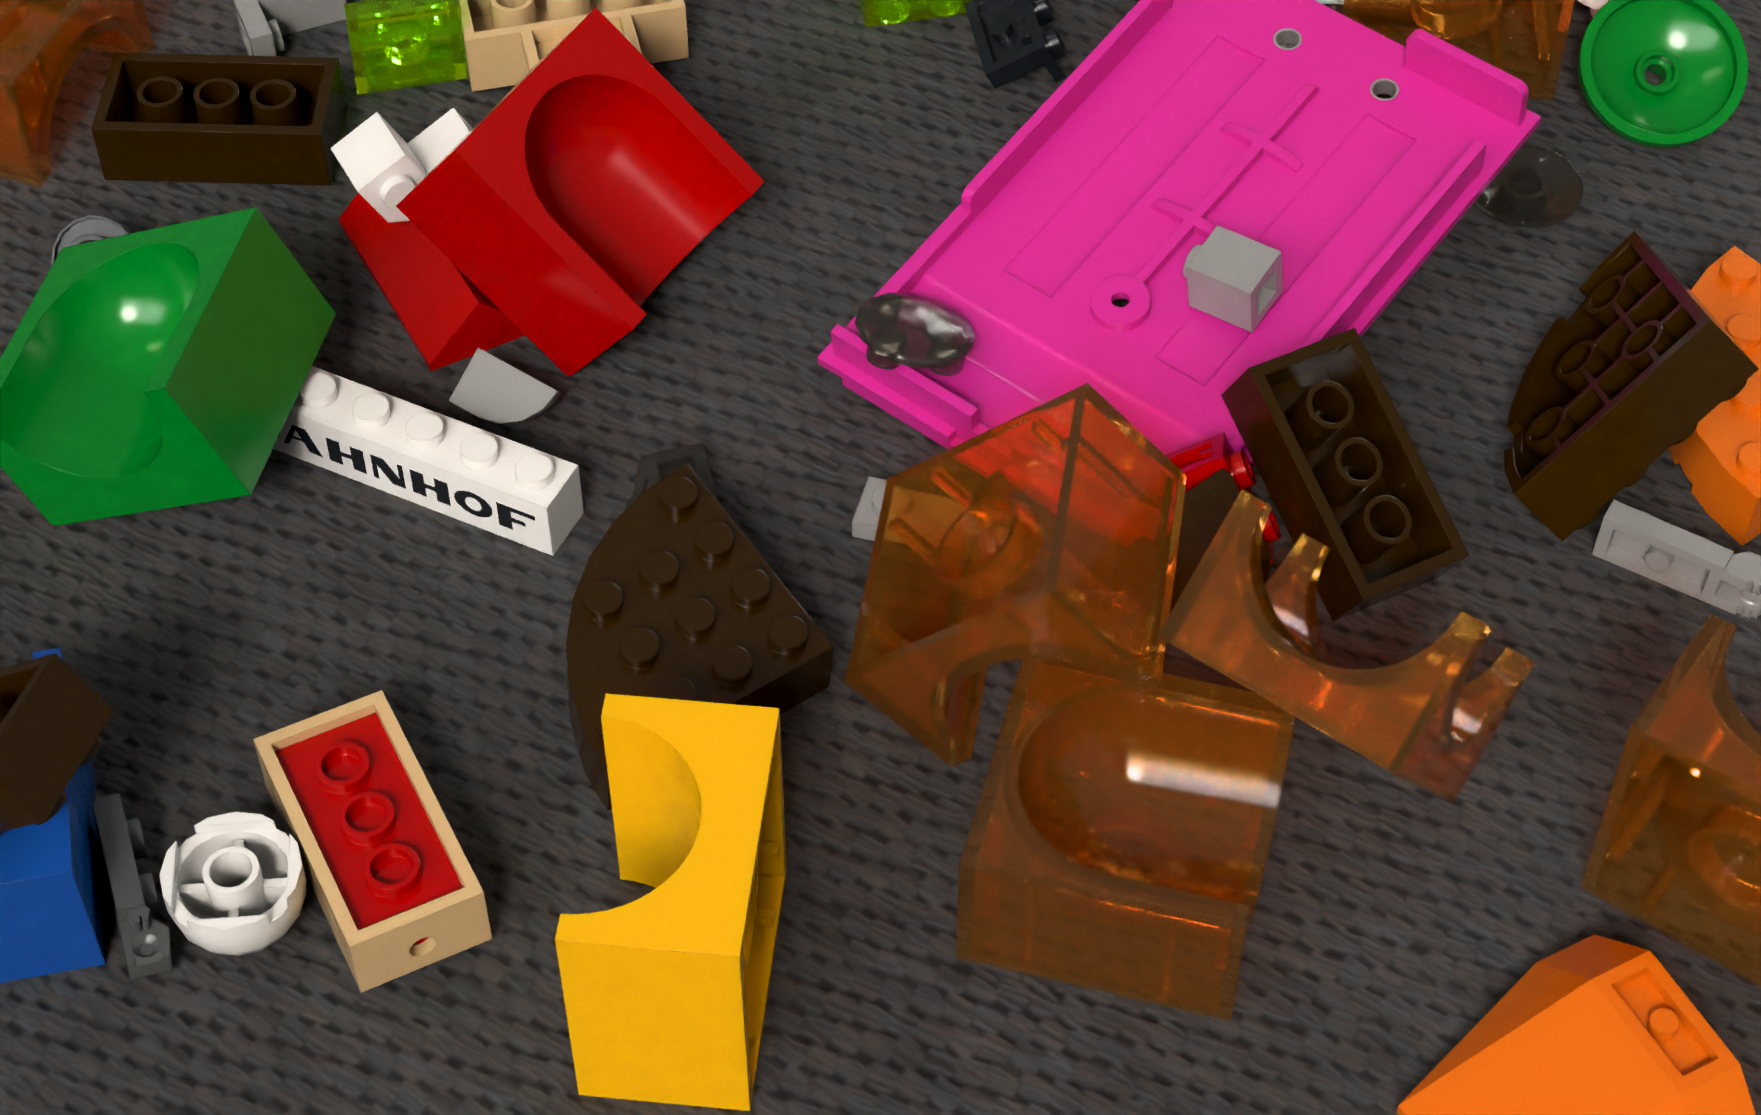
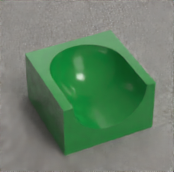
M257 207L64 247L59 252L0 358V467L52 525H65L249 496L256 486L336 313Z

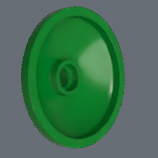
M1609 0L1593 17L1582 37L1578 53V75L1588 104L1597 117L1611 130L1641 145L1671 148L1700 141L1715 132L1728 120L1739 105L1745 91L1748 76V59L1744 41L1735 23L1712 0ZM1647 71L1656 73L1660 77L1661 84L1652 85L1648 83L1644 73Z

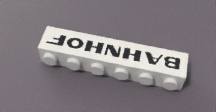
M311 366L273 449L552 556L584 513L579 467L577 464Z

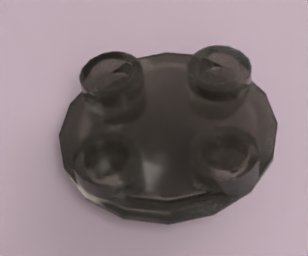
M886 293L870 298L858 308L855 326L860 338L868 345L866 359L872 365L881 369H895L900 365H906L915 368H929L932 372L942 376H953L962 370L964 358L973 349L975 333L969 321L955 308L935 298L914 293Z

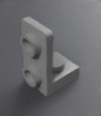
M233 0L241 39L249 56H277L276 53L285 51L283 35L349 18L346 0Z

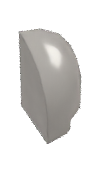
M477 348L449 401L479 418L499 424L530 421L550 408L558 400L561 393L486 351Z

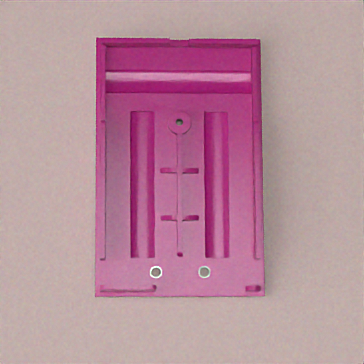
M1140 0L965 187L961 196V203L847 326L844 328L837 324L831 330L832 342L817 357L818 364L842 378V384L846 388L1114 551L1120 553L1131 542L1141 549L1166 526L1161 520L1160 514L1172 504L1162 506L1152 486L1154 460L1225 432L1233 451L1242 449L1253 467L1255 463L1221 395L1250 367L1352 328L1356 329L1361 338L1541 123V116L1526 109L1529 89L1522 80L1422 29H1415L1406 40L1405 47L1315 0ZM1282 44H1292V45H1294V47L1284 48V47H1281L1280 45H1282ZM1388 94L1392 97L1383 99L1377 97L1376 95ZM1217 225L1282 252L1283 291L1252 333L1189 306L1187 279L1183 276L1185 261L1192 248L1197 244L1203 245ZM1118 299L1129 301L1124 307H1117L1112 302Z

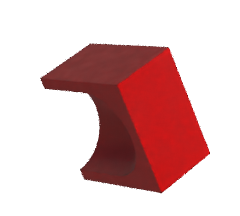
M595 8L542 58L396 207L565 375L571 377L631 332L647 315L640 306L655 288L715 227L749 199L765 181L623 34Z

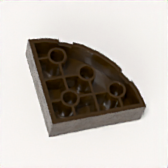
M1635 230L1597 267L1580 287L1579 291L1586 298L1575 310L1568 321L1565 318H1557L1550 327L1523 374L1509 411L1507 428L1514 434L1512 447L1504 451V465L1513 494L1561 541H1564L1575 530L1589 525L1597 517L1603 505L1624 487L1637 483L1645 475L1651 463L1672 445L1686 440L1694 432L1700 420L1721 402L1735 397L1744 388L1747 379L1759 370L1683 280Z
M688 463L649 487L615 519L589 557L572 601L566 640L570 722L575 734V744L584 772L607 811L611 810L612 806L601 713L606 693L780 708V714L828 688L830 683L833 645Z

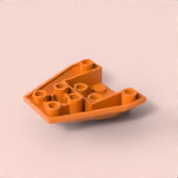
M1595 934L1536 962L1398 1105L1396 1112L1398 1115H1756L1739 1061L1654 954L1648 949Z

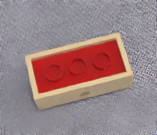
M382 690L253 739L268 793L288 836L291 834L298 842L304 871L361 993L492 939L484 892Z

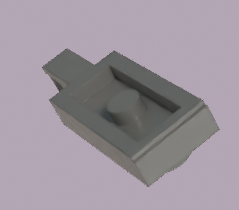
M120 793L95 798V801H92L98 843L130 980H137L138 977L171 972L172 953L169 927L151 918L152 914L159 913L153 876L151 872L138 875L135 860L146 858L139 817L125 819Z

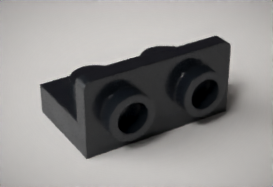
M971 0L964 4L985 74L995 89L1042 65L1046 66L1056 83L1066 78L1060 58L1068 54L1054 25L1049 27L1048 23L1056 19L1049 0Z

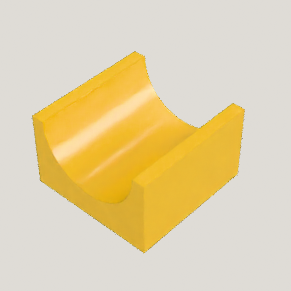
M606 693L601 713L620 879L647 884L656 889L635 901L610 910L584 914H560L555 944L578 1095L750 1111L787 873L780 708Z

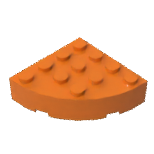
M1733 246L1705 270L1691 291L1759 370L1747 379L1746 385L1735 397L1717 405L1698 422L1696 429L1686 440L1672 445L1668 450L1674 463L1680 464L1685 476L1692 483L1691 493L1706 513L1743 546L1761 533V264L1738 247Z

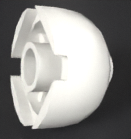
M230 812L208 817L194 825L195 835L186 839L180 847H178L177 841H175L167 850L159 874L167 911L188 941L210 952L241 956L262 951L280 940L301 913L306 895V877L298 842L291 834L288 837L285 832L276 829L274 820L262 814Z

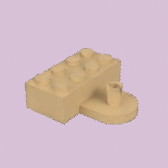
M453 0L456 24L472 92L516 85L595 8L651 64L689 58L684 0Z

